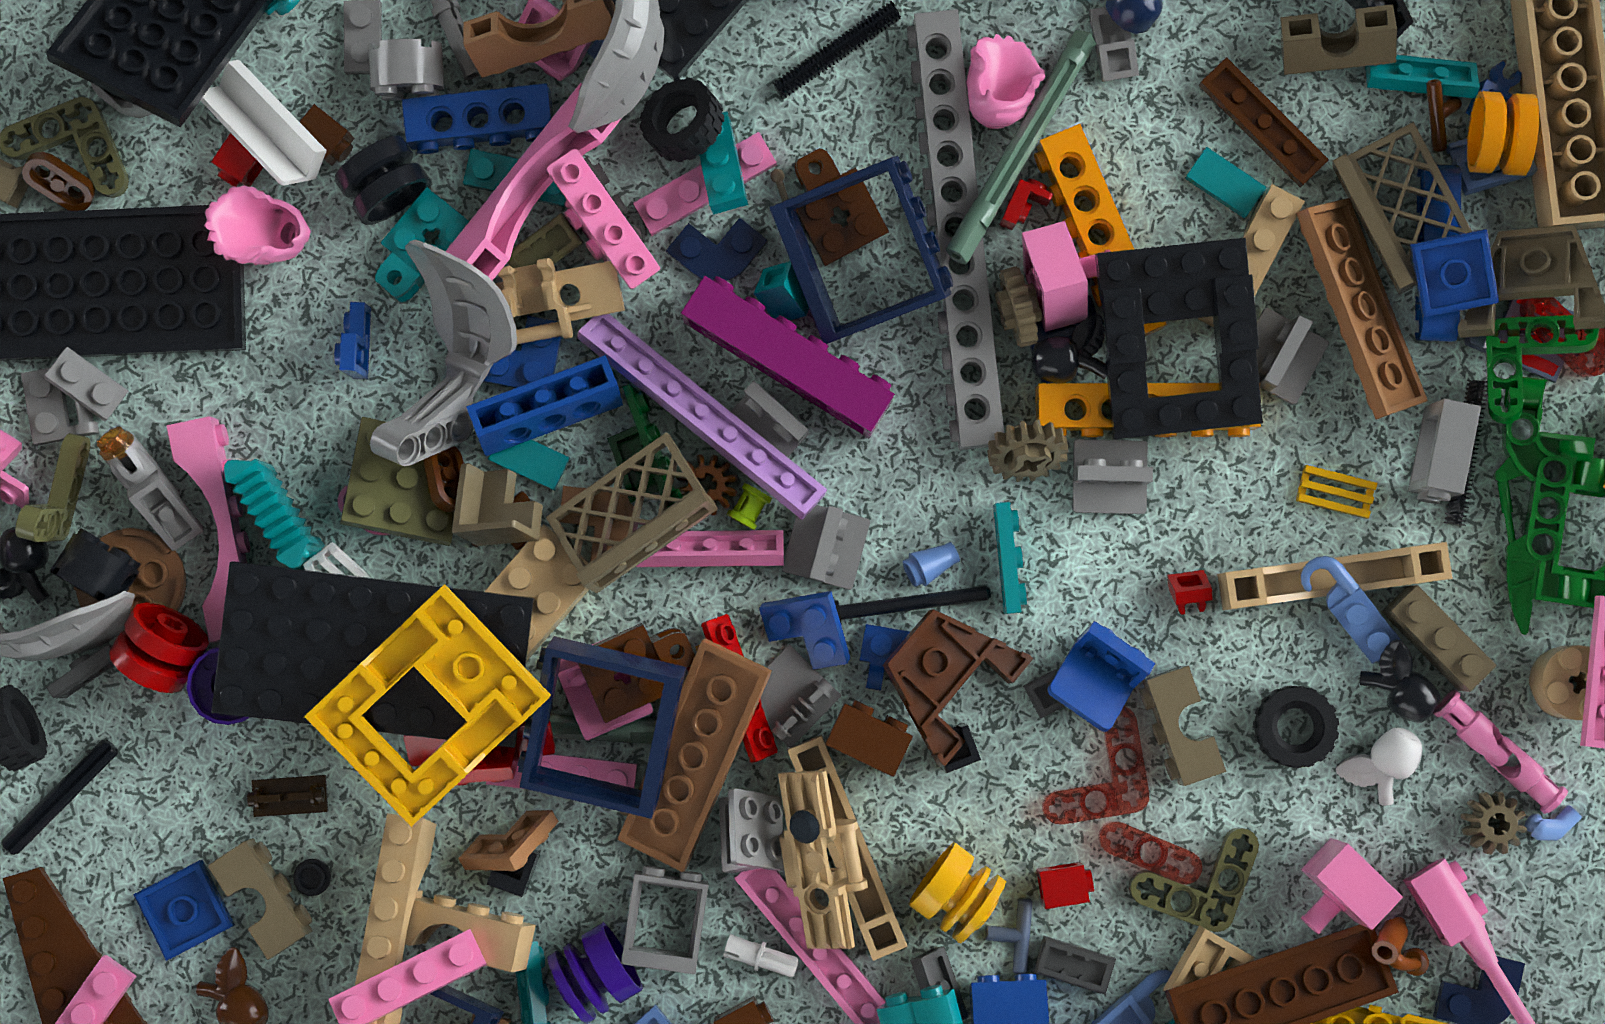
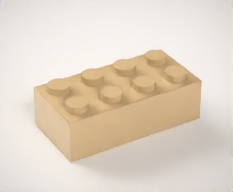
M545 524L540 527L539 541L527 542L484 591L534 598L526 662L589 591V589L582 585L576 575L578 571L555 532ZM580 554L585 565L590 563Z

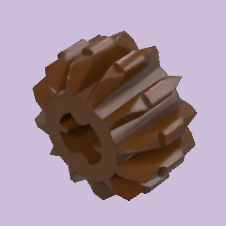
M702 454L697 455L699 467L696 469L687 461L698 481H705L707 476L714 477L712 482L714 484L717 483V487L715 490L709 489L707 494L713 499L714 503L719 501L723 508L728 509L730 504L723 498V495L736 497L737 490L726 487V484L738 481L737 475L723 477L729 471L730 463L725 462L717 469L718 456L714 454L710 458L709 465H705ZM676 478L680 482L688 483V486L678 488L682 496L693 491L687 479ZM717 510L713 512L711 515L716 516Z

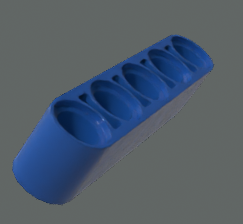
M1436 164L1461 209L1460 166ZM1418 168L1417 177H1420V189L1429 192L1434 179L1430 171ZM1436 184L1434 193L1442 195ZM1417 195L1416 213H1420L1421 216L1427 198ZM1431 199L1425 218L1447 224L1451 210L1447 203ZM1453 216L1451 225L1459 227ZM1423 224L1417 243L1442 238L1444 229ZM1448 231L1447 237L1458 235L1457 233ZM1415 296V320H1419V332H1415L1416 340L1455 342L1459 334L1460 311L1422 317L1419 296Z

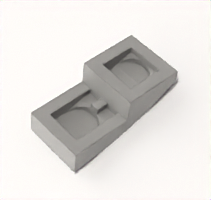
M1106 7L1090 9L1089 16L1093 38L1097 43L1095 49L1102 82L1139 76L1135 41L1131 39V32L1123 30L1112 20Z

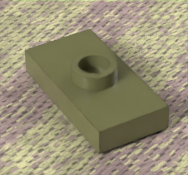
M560 213L514 247L510 260L507 263L512 268L537 264L539 259L550 258L555 265L584 242L570 225L564 214Z

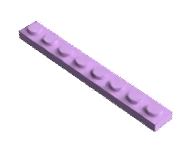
M610 314L592 317L578 331V340L599 357L606 355L609 364L801 520L825 496L827 489Z

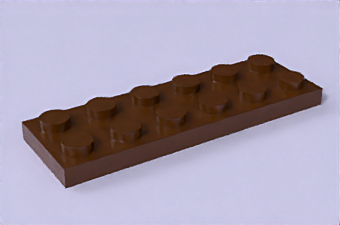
M1360 924L1164 991L1176 1024H1311L1399 993L1389 965L1378 962L1372 955V947L1377 938L1375 928L1371 930Z

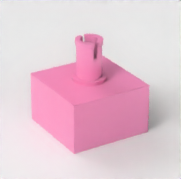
M1065 221L1023 232L1024 274L1027 283H1033L1036 289L1037 299L1042 311L1043 320L1041 322L1045 332L1076 324L1088 318L1087 279L1097 277L1095 254L1079 259ZM1108 249V250H1105V252H1101V253H1106V252H1111V251Z
M1330 838L1301 869L1324 894L1301 917L1303 922L1318 935L1340 911L1345 912L1354 922L1373 930L1403 898L1348 843Z

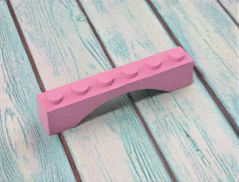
M580 83L445 252L468 262L493 281L510 260L515 240L529 212L553 182L546 171L547 167L572 149H577L581 156L601 145L621 119L581 133H576L568 127L578 101L579 90L582 85Z
M208 416L166 426L173 461L185 470L201 488L211 507L217 526L219 544L217 570L211 590L202 608L209 642L219 643L229 564L231 561L247 563L245 553L250 552V542L246 531L241 532L238 517L243 516V507L239 503L240 497L238 495L234 496L232 484L225 481L224 465L228 460L226 459L224 446L229 445L228 432L224 424H219L218 419Z

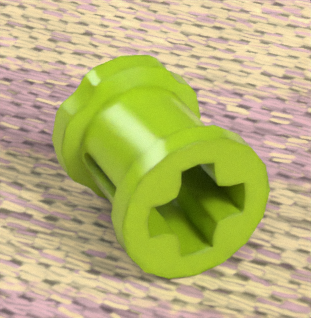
M743 483L741 487L743 493L734 509L728 510L726 515L755 531L757 527L755 522L765 504L772 501V498L753 486Z

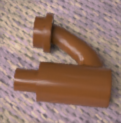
M1394 917L1385 921L1373 944V957L1382 964H1390L1393 968L1405 971L1413 976H1420L1426 973L1429 967V959L1422 949L1410 948L1401 954L1409 934L1406 921L1402 917Z

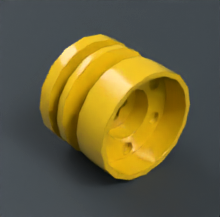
M953 842L940 855L920 882L908 904L928 920L943 909L946 913L942 919L940 929L947 932L958 921L952 938L961 944L974 931L978 930L992 914L998 904V899L1005 887L1006 880L997 874L984 885L991 872V869L986 865L973 876L970 875L968 872L975 857Z

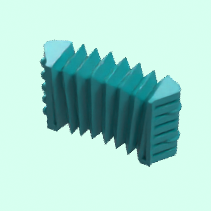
M258 459L252 461L228 460L224 465L225 481L236 485L233 492L243 495L239 503L248 506L246 514L256 516L254 526L264 529L262 537L271 540L268 549H278L276 559L284 565L293 569L306 570L303 564L321 551L325 545L319 536L310 534L312 526H304L307 519L298 517L301 509L291 507L294 499L286 496L288 490L281 487L283 481L276 478L278 473L273 465Z

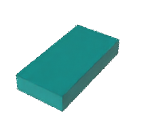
M1208 147L1204 149L1185 177L1187 181L1244 219L1267 188Z
M529 440L491 454L488 460L555 491L570 457L534 440Z

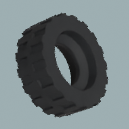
M688 77L686 79L680 78L677 83L673 81L662 85L644 104L645 108L640 115L641 123L639 125L644 139L661 157L671 162L672 160L676 162H683L687 159L692 160L697 155L705 153L707 148L716 142L718 134L722 131V122H724L723 108L716 97L701 81H695L693 78ZM686 107H695L697 110L696 116L685 129L674 134H670L667 131V126L676 113Z
M5 685L0 688V765L6 767L9 771L13 770L15 772L45 758L48 745L44 729L28 698L13 685Z
M1285 686L1272 691L1270 695L1265 696L1261 700L1260 707H1257L1254 713L1256 714L1255 721H1253V728L1255 729L1254 738L1260 745L1259 749L1270 760L1293 768L1310 767L1318 761H1323L1327 758L1326 755L1334 749L1335 740L1339 736V732H1337L1339 718H1336L1334 706L1329 704L1328 699L1324 695L1317 693V690L1304 686ZM1292 708L1306 711L1313 721L1311 737L1300 745L1288 744L1278 733L1277 724L1280 716Z

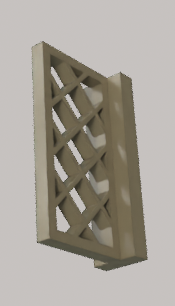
M1414 122L1348 156L1344 154L1333 160V169L1399 295L1416 285L1414 268L1410 262L1411 250L1409 249L1406 255L1401 244L1410 247V244L1417 243L1423 224L1444 229L1442 238L1447 237L1448 231L1457 234L1472 232ZM1410 134L1417 147L1413 159L1391 154L1395 142ZM1389 145L1387 152L1380 151V149ZM1419 153L1421 154L1425 163L1417 161ZM1370 154L1385 158L1379 177L1363 173L1357 161ZM1389 160L1410 166L1404 184L1383 179ZM1414 167L1430 171L1434 180L1429 192L1408 186ZM1368 181L1376 183L1374 191L1370 187ZM1381 184L1402 190L1395 209L1379 204L1376 196ZM1436 184L1442 195L1434 193ZM1406 192L1427 198L1421 216L1400 210ZM1431 199L1447 203L1451 210L1447 224L1425 218ZM1384 212L1393 215L1390 223ZM1397 216L1419 222L1412 241L1396 236L1393 227ZM1453 216L1459 227L1451 225Z
M666 432L546 516V519L577 569L578 574L576 575L582 585L595 593H599L718 510V507L705 492L675 442ZM667 446L672 454L669 469L652 468L654 455ZM677 465L680 467L682 472H676ZM631 470L642 472L638 492L621 489L624 475ZM650 473L667 476L662 496L646 493ZM674 477L687 479L693 491L681 499L670 497ZM601 491L612 493L607 513L591 510L594 496ZM620 494L636 497L632 517L615 514ZM644 499L661 501L658 515L651 520L640 519ZM572 512L582 514L577 534L565 532L559 522ZM590 516L606 518L601 538L585 536ZM614 520L630 523L627 537L620 542L609 540ZM570 539H576L574 545ZM583 541L600 544L597 558L585 565L580 557Z

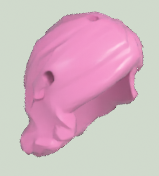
M996 34L994 38L983 37L978 39L976 46L970 50L971 63L966 80L969 110L972 116L983 126L990 129H1002L1013 125L1024 117L1028 106L1032 105L1031 101L1034 98L1035 89L1039 87L1040 82L1046 77L1045 70L1040 68L1026 44L1014 41L1011 36H1006L1003 39L1000 35Z
M246 185L241 187L233 186L226 194H222L217 199V202H211L209 208L205 210L207 222L204 226L210 231L207 240L214 242L215 253L218 255L223 254L226 261L232 259L241 264L268 265L290 260L303 250L311 233L299 209L283 200L272 198L269 194H265L264 191Z

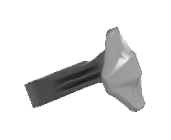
M616 0L615 11L607 36L583 80L574 114L568 125L576 133L588 131L623 118L638 104L646 93L656 73L664 43V27L660 18L658 0Z
M419 240L410 241L405 246V249L417 266L431 298L433 323L448 349L445 359L447 372L446 378L400 417L378 426L371 436L370 447L374 454L402 466H410L462 443L470 436L473 424L466 406L473 404V396L486 378L492 365L511 355L517 346L516 325L510 307L498 286L487 275L468 262Z
M123 591L108 599L77 608L42 624L21 631L8 633L0 623V656L33 662L82 653L102 646L114 639L125 629L124 624L129 617L135 594Z

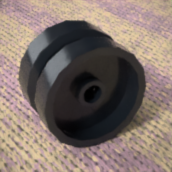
M400 136L387 137L367 146L346 161L335 174L334 181L343 195L348 198H355L352 208L365 225L377 224L391 218L414 203L427 187H430L431 180L420 164L411 163L413 152Z

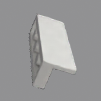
M240 60L229 61L225 67L220 85L210 87L200 101L280 185L285 186L316 179L327 150Z

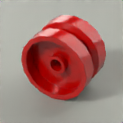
M148 602L137 604L124 624L125 631H122L117 636L109 651L111 662L127 678L143 687L164 693L182 691L187 683L189 671L195 661L204 654L209 645L207 634L192 619L175 609Z

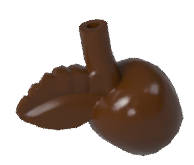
M231 947L217 964L215 983L200 981L196 986V994L219 1001L216 1007V1017L219 1024H266L269 1017L266 1001L255 987L245 985L247 980L245 960L238 948Z

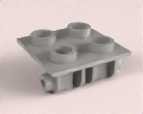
M789 644L767 667L772 672L760 700L770 729L790 748L842 695L815 669L813 670L812 666Z

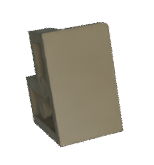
M463 463L460 467L452 533L477 546L539 541L543 505L536 501L513 503L517 476L515 472L509 469L484 472L470 463Z

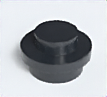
M314 858L307 859L296 867L293 874L294 885L300 893L306 896H317L329 887L331 871L325 862Z

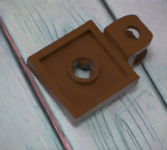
M822 148L798 159L794 167L796 177L804 192L857 172L855 167L840 175L833 159ZM810 163L819 165V174H813L809 171L808 166ZM864 182L795 209L824 267L889 233ZM839 207L841 211L847 210L850 216L846 218L847 226L842 227L839 223H831L830 218L834 216L833 208Z
M642 623L594 644L595 646L676 664L686 668L692 664L695 657L687 636L680 629L669 628L649 637ZM679 645L678 651L670 654L671 647ZM578 663L604 723L625 715L662 696L664 686L662 682L630 675V680L625 683L621 679L615 681L613 676L617 673L615 671Z

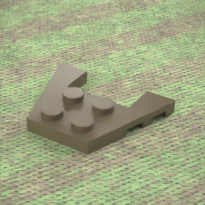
M1575 224L1498 231L1491 248V256L1499 301L1574 295L1573 324L1575 329L1605 328V303ZM1496 304L1468 309L1464 319H1461L1458 325L1460 338L1495 335Z

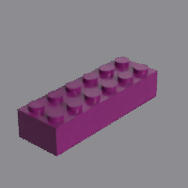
M707 276L703 277L681 312L684 324L869 439L893 401L895 394L890 391L892 387L890 383L875 374L869 378L860 373L858 370L860 365L845 355L841 354L838 359L828 353L827 349L829 346L817 337L810 335L808 339L797 333V326L783 316L778 315L776 319L772 318L764 311L766 307L756 299L747 295L745 300H743L733 292L734 287L718 276H715L714 280Z

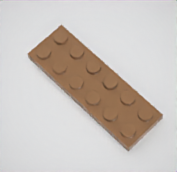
M1346 198L1316 205L1297 212L1296 215L1300 222L1301 233L1306 238L1312 253L1314 266L1322 279L1327 292V300L1334 310L1340 326V334L1347 344L1353 360L1354 370L1359 375L1366 393L1367 404L1373 411L1375 419L1377 420L1427 402L1426 394L1350 199Z
M706 638L701 641L682 686L656 810L652 819L628 813L617 840L681 872L687 869L772 670ZM644 775L643 780H642V782H641V784H640L639 790H642V788H643V783H644L645 775Z

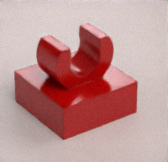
M1204 570L1167 575L1169 591L1181 615L1185 614L1186 604L1196 603L1199 612H1204L1206 609L1205 601L1213 600L1212 586Z

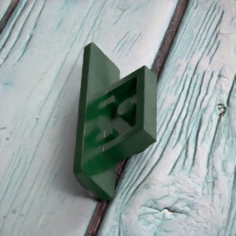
M629 383L622 386L636 426L607 438L617 467L661 436L656 424L650 423L647 412L651 411V406L647 396L643 391L638 392ZM660 450L654 455L652 468L668 470L670 461L666 455L662 456ZM631 470L624 475L623 485L626 490L638 492L642 472ZM650 473L646 493L662 496L667 476ZM672 486L670 497L683 498L678 488L674 489ZM628 496L630 504L634 506L636 497ZM644 499L643 503L649 501L650 499Z

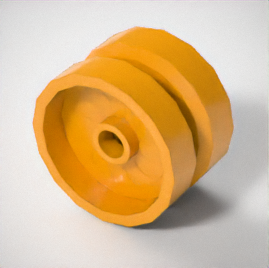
M1478 92L1472 107L1468 127L1467 166L1469 172L1490 174L1493 173L1499 164L1503 175H1527L1534 159L1539 130V105L1536 95L1515 93L1512 94L1506 103L1501 92Z

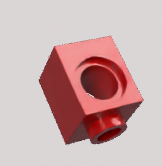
M232 133L229 134L211 161L212 164L220 169L217 176L235 187L239 183L251 187L264 168Z
M1081 862L1036 869L1041 903L1045 909L1090 902L1088 893L1094 892L1091 870H1085Z

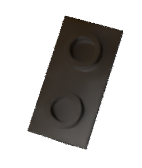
M326 775L252 780V792L247 794V804L249 807H253L254 817L328 812Z

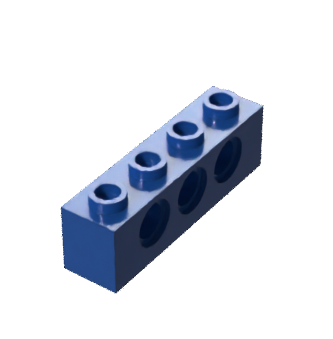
M547 83L402 99L406 143L412 150L417 149L418 154H434L439 152V147L452 145L454 150H470L475 148V143L488 141L490 146H506L511 144V139L524 137L527 142H533L553 117L551 91ZM522 110L525 112V116L521 122L517 124L507 122V117L511 111ZM486 114L488 115V122L483 127L474 128L471 126L474 116ZM451 118L452 125L447 131L438 132L435 130L438 120Z
M604 355L466 406L483 452L485 456H489L623 406L617 381L608 359Z

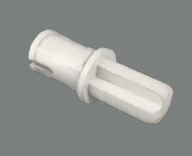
M730 934L723 954L724 958L737 960L753 966L755 971H758L759 967L788 977L794 976L798 966L797 957L767 948V942L763 941L762 944L734 936L733 934Z

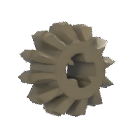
M1495 791L1492 797L1487 792H1481L1479 794V803L1469 800L1467 805L1473 813H1462L1460 816L1461 819L1471 822V825L1462 829L1463 835H1473L1470 845L1474 848L1482 846L1483 852L1490 855L1493 854L1495 849L1502 854L1508 853V843L1514 846L1520 845L1521 842L1515 834L1516 832L1525 833L1527 828L1518 824V821L1526 816L1524 811H1514L1518 801L1514 798L1505 800L1504 793ZM1490 818L1500 820L1498 828L1488 826Z

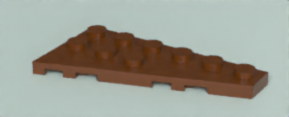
M38 867L5 877L3 882L42 1024H55L102 955L96 950L82 925L77 922L67 907L66 901L43 867ZM125 992L104 1022V1024H148L143 1020L131 1002L127 992Z

